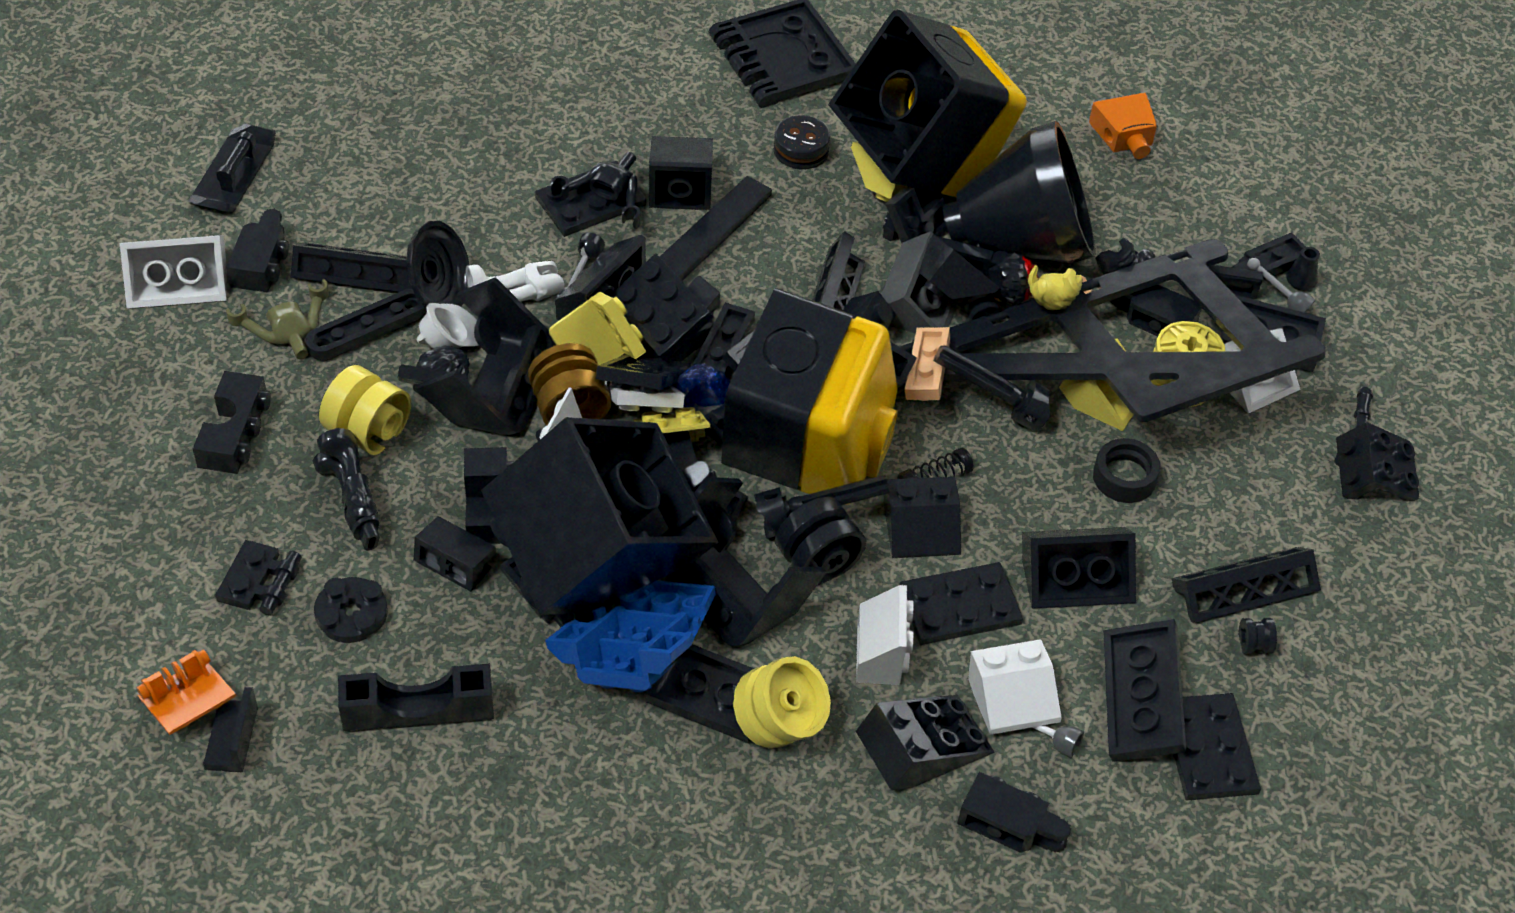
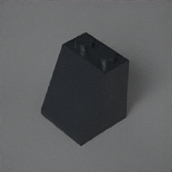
M652 136L649 158V208L711 209L713 138Z

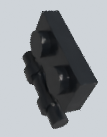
M245 540L215 594L216 601L251 610L257 599L262 601L259 607L260 612L265 615H272L276 606L282 605L286 597L285 589L290 580H295L299 572L298 564L302 556L296 551H289L285 559L277 561L280 555L278 548ZM269 574L276 576L272 585L263 586Z

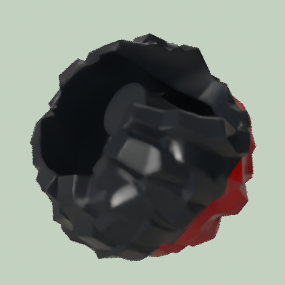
M1011 253L994 267L989 268V279L1000 287L996 293H993L994 297L1013 306L1027 301L1032 296L1028 278L1033 267L1036 265H1032L1031 261L1024 258L1022 254Z

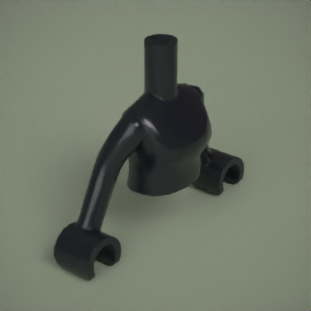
M627 152L618 164L599 162L588 173L574 181L569 182L565 176H555L551 179V194H554L557 190H562L561 197L563 199L569 197L570 191L589 184L590 189L595 194L608 200H617L621 192L627 189L626 206L622 209V223L624 224L627 220H633V228L637 229L640 227L641 212L636 206L638 181L636 175L629 171L636 161V156L632 152Z

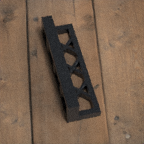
M844 231L829 247L812 301L843 311L849 300L854 298L865 264L864 260L850 253L855 237ZM846 264L854 267L853 273L845 274ZM841 284L846 295L838 297L837 293Z
M306 242L293 245L290 276L292 278L315 281L325 279L330 283L397 292L412 289L406 266L407 256Z
M1294 547L1171 578L1175 592L1185 596L1188 617L1193 623L1321 590L1314 549ZM1305 566L1308 584L1297 587L1289 580L1296 568ZM1285 571L1283 575H1280V574L1278 573V572ZM1271 575L1279 580L1272 594L1266 595L1257 588L1264 576ZM1253 579L1251 584L1247 582V580ZM1240 583L1247 588V591L1240 602L1234 603L1225 596L1233 584ZM1221 587L1219 592L1215 590V588ZM1208 591L1215 596V599L1208 610L1199 612L1195 593ZM1254 594H1256L1257 596H1259V597H1256V598H1252V596H1253ZM1222 602H1224L1225 604H1227V605H1224V606L1219 607Z

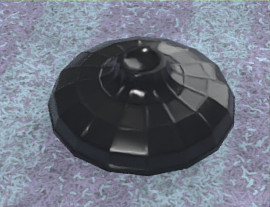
M427 221L413 233L407 248L406 266L413 292L425 308L429 303L453 304L462 307L463 302L456 296L459 291L468 288L466 266L470 265L463 242L454 229L444 222Z

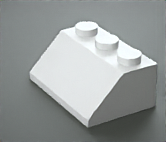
M224 235L120 243L127 308L226 301Z

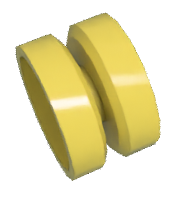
M793 656L781 658L768 665L755 668L741 677L735 688L733 707L736 721L743 733L756 745L770 749L812 737L823 729L830 714L831 699L828 686L820 671L809 661Z

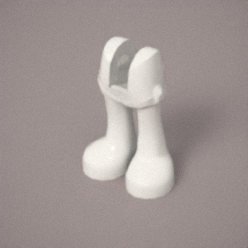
M554 261L529 263L523 268L496 277L520 302L531 299L540 301L558 294L564 288V280L558 274ZM479 265L466 266L468 288L494 278L486 276Z

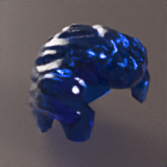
M696 364L685 370L678 377L676 385L677 389L684 394L683 407H693L694 403L707 407L720 406L725 403L727 389L731 381L724 372L712 366Z

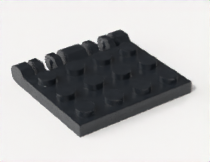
M794 0L713 24L708 31L710 37L720 50L726 48L723 53L724 57L729 61L737 76L741 78L742 83L745 86L751 85L749 93L760 108L777 104L783 99L843 82L856 64L809 0Z

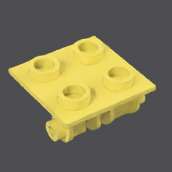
M693 407L679 408L675 410V414L662 415V412L657 411L642 413V418L634 419L636 422L657 423L662 433L688 430L692 442H697L699 438L705 437L704 428H710V423L700 411H695Z

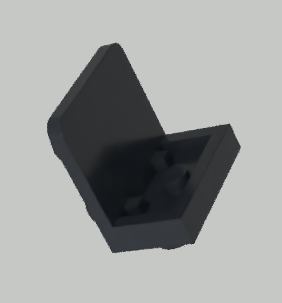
M1368 422L1336 437L1343 497L1356 499L1379 488L1407 501L1419 499V480L1416 474L1414 459L1415 450L1410 441Z

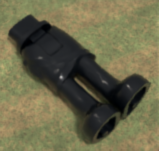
M345 428L328 430L316 440L320 453L312 460L315 470L321 475L335 474L341 485V501L344 506L345 520L348 527L352 531L354 538L361 540L364 550L375 549L380 538L378 534L379 515L371 491L368 488L369 478L367 475L361 474L358 443L355 434Z

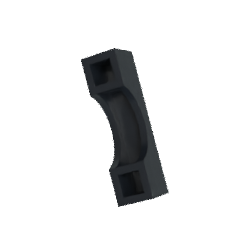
M490 663L452 666L450 671L441 679L416 686L391 683L383 679L376 672L338 675V708L343 731L494 719Z

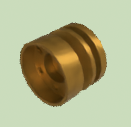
M575 343L556 345L543 351L532 361L528 369L529 381L533 387V393L537 398V405L546 426H548L554 415L557 402L563 399L568 388L573 390L582 418L603 419L611 407V397L605 381L596 379L598 362L590 348Z

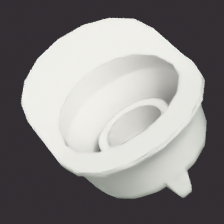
M429 303L427 305V314L419 324L421 333L417 337L418 344L430 346L431 348L444 345L457 348L478 346L474 337V327L477 320L467 310L453 304Z

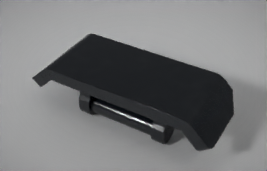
M247 123L232 129L188 202L222 211L234 212L274 146L275 130Z

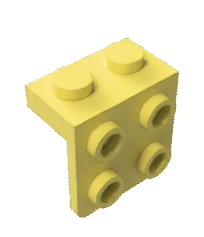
M598 292L549 329V334L556 345L575 343L590 348L596 356L598 365L618 358L624 353L634 359L646 353L641 344L644 338L634 324L630 325L624 315L627 314V310L617 297L612 298L602 292Z

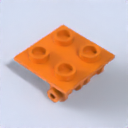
M204 649L199 652L193 650L190 654L179 659L183 670L174 661L171 663L175 672L174 675H171L168 669L163 667L161 670L165 680L158 671L148 678L142 679V684L136 687L139 699L169 735L187 727L193 721L236 697V693L209 664L211 660Z

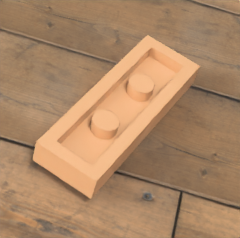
M949 327L917 328L912 355L917 357L907 376L905 386L906 400H940L945 367L934 362L933 359L941 345L949 347L951 338Z

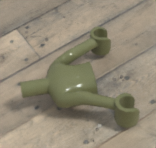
M322 279L323 287L321 289H314L311 283L308 284L312 301L307 318L301 312L296 302L281 303L272 307L267 312V320L272 327V331H269L249 319L245 305L240 304L241 313L232 314L229 308L226 309L228 322L232 326L245 327L269 343L290 344L296 358L304 359L308 356V350L303 339L317 326L321 303L329 296L327 281Z

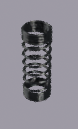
M960 447L953 450L952 453H947L945 457L939 456L937 460L931 459L929 464L923 463L921 467L915 466L913 470L907 469L899 473L897 479L920 478L915 472L917 468L920 469L921 478H924L923 472L927 478H930L931 469L935 476L939 477L931 466L932 462H936L937 471L939 472L940 466L945 477H947L944 467L938 462L941 458L944 459L946 469V461L948 462L954 477L955 470L947 459L948 455H951L954 466L959 464L961 472H958V475L960 476L972 472L974 464L970 453L965 448ZM924 465H928L929 475L923 469Z

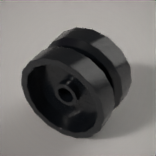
M832 497L816 498L803 504L783 521L775 534V545L785 559L791 563V567H823L827 571L817 586L849 571L865 551L867 540L854 521L849 520V515L838 500Z

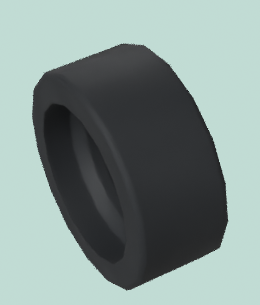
M1120 438L1111 440L1103 445L1097 454L1093 469V480L1097 488L1110 499L1123 503L1140 502L1151 496L1157 485L1160 475V460L1154 450L1136 439ZM1114 460H1130L1139 464L1145 470L1146 477L1137 481L1122 480L1114 476L1108 470L1107 465Z

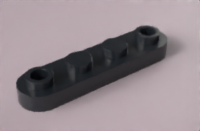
M405 289L311 330L306 336L308 353L317 360L331 359L422 319L427 314V309L417 299L413 289Z

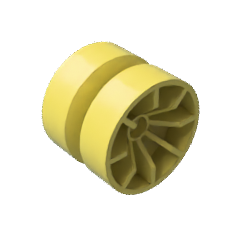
M352 365L339 373L328 387L321 402L319 420L321 425L327 430L335 428L350 430L355 434L358 448L371 455H378L385 447L370 438L373 435L383 440H389L393 436L397 437L407 423L411 410V398L406 391L388 381H382L378 375L359 365Z

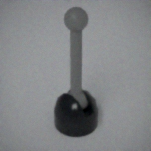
M591 232L582 234L578 242V252L582 258L568 286L563 289H567L576 280L587 260L596 259L602 253L605 242L599 235Z

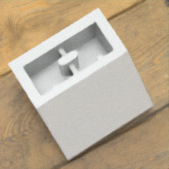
M899 585L860 603L857 621V683L900 685L902 673L909 672L910 653H912L913 631H910V622L912 623L913 601L907 600V586Z

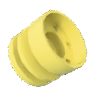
M1181 321L1171 323L1161 330L1153 352L1225 351V344L1221 337L1210 327L1197 322ZM1152 380L1151 382L1156 386H1162L1176 380Z

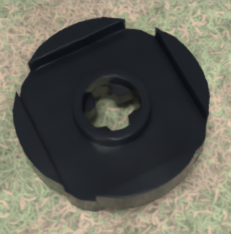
M359 577L329 579L314 603V616L318 627L331 640L342 643H355L367 639L366 636L373 634L375 631L377 632L383 627L388 615L387 600L382 592L381 585L377 581ZM349 604H356L360 611L356 610L351 616H347L342 608L348 607Z

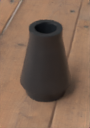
M1304 247L1288 270L1286 279L1294 289L1306 291L1316 286L1318 280V260L1320 257V253L1316 248Z

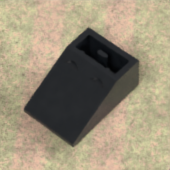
M958 695L878 702L855 731L891 791L916 787L994 753L984 733L980 730L967 710L965 703Z

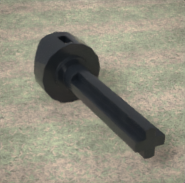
M945 345L939 347L933 361L1013 405L1012 420L1032 431H1039L1050 418L1049 397L1053 394L1051 390L1035 381H1031L1022 389Z
M881 475L804 496L792 497L787 500L786 496H783L780 487L756 493L754 497L757 511L764 516V531L767 539L775 537L780 525L792 512L816 498L832 497L837 499L841 505L888 494L890 491L886 475Z

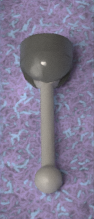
M1257 258L1249 259L1247 266L1250 270L1263 272V277L1288 297V309L1305 313L1316 301L1306 292L1292 293L1260 266V261Z

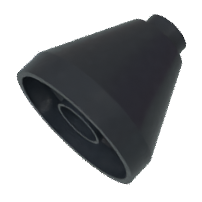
M1058 121L1031 128L958 190L957 201L943 206L948 233L951 240L965 244L969 243L970 245L994 252L1004 251L1022 254L1024 258L1066 264L1089 259L1096 255L1094 233L1085 194L1070 146Z

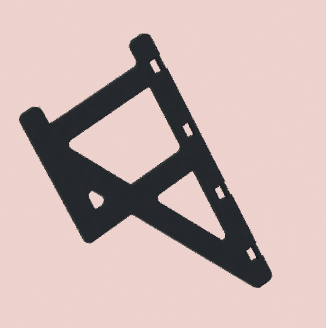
M1217 239L1205 240L1185 247L1184 250L1169 255L1164 254L1082 282L1079 295L1065 309L1047 310L1042 305H1039L1035 299L1006 308L1005 311L987 317L982 316L950 327L951 338L949 348L959 353L1050 321L1057 322L1079 348L1080 352L960 354L1006 380H1104L1140 422L1152 421L1321 361L1325 358L1326 347L1315 336L1305 335L1287 342L1279 341L1208 268L1228 259V248ZM1185 257H1188V258H1189V259H1186V260L1181 261V262H1178V263H1175V262H1174V261H1176V260H1179V259H1182V258H1185ZM1174 280L1185 289L1241 351L1126 352L1088 308L1166 281ZM1097 287L1099 288V290H1096V291H1093V292H1090V293H1087V294L1084 293L1085 291H1088V290H1091V289H1094V288H1097ZM1008 318V321H1005V322H1002V323H999V324H996V325H993V324H992V323H995V322H998V321H1001V320H1003V319ZM914 340L899 347L910 352L913 350ZM945 368L943 381L966 380ZM1152 380H1176L1162 386H1156L1151 382Z

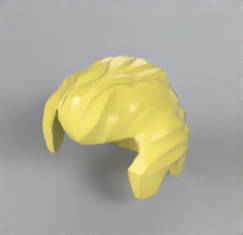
M1036 265L1029 274L1028 284L1030 286V293L1036 302L1047 310H1060L1069 306L1076 296L1079 295L1083 281L1082 276L1076 275L1075 270L1070 268L1064 274H1043L1038 279L1036 276L1038 266Z

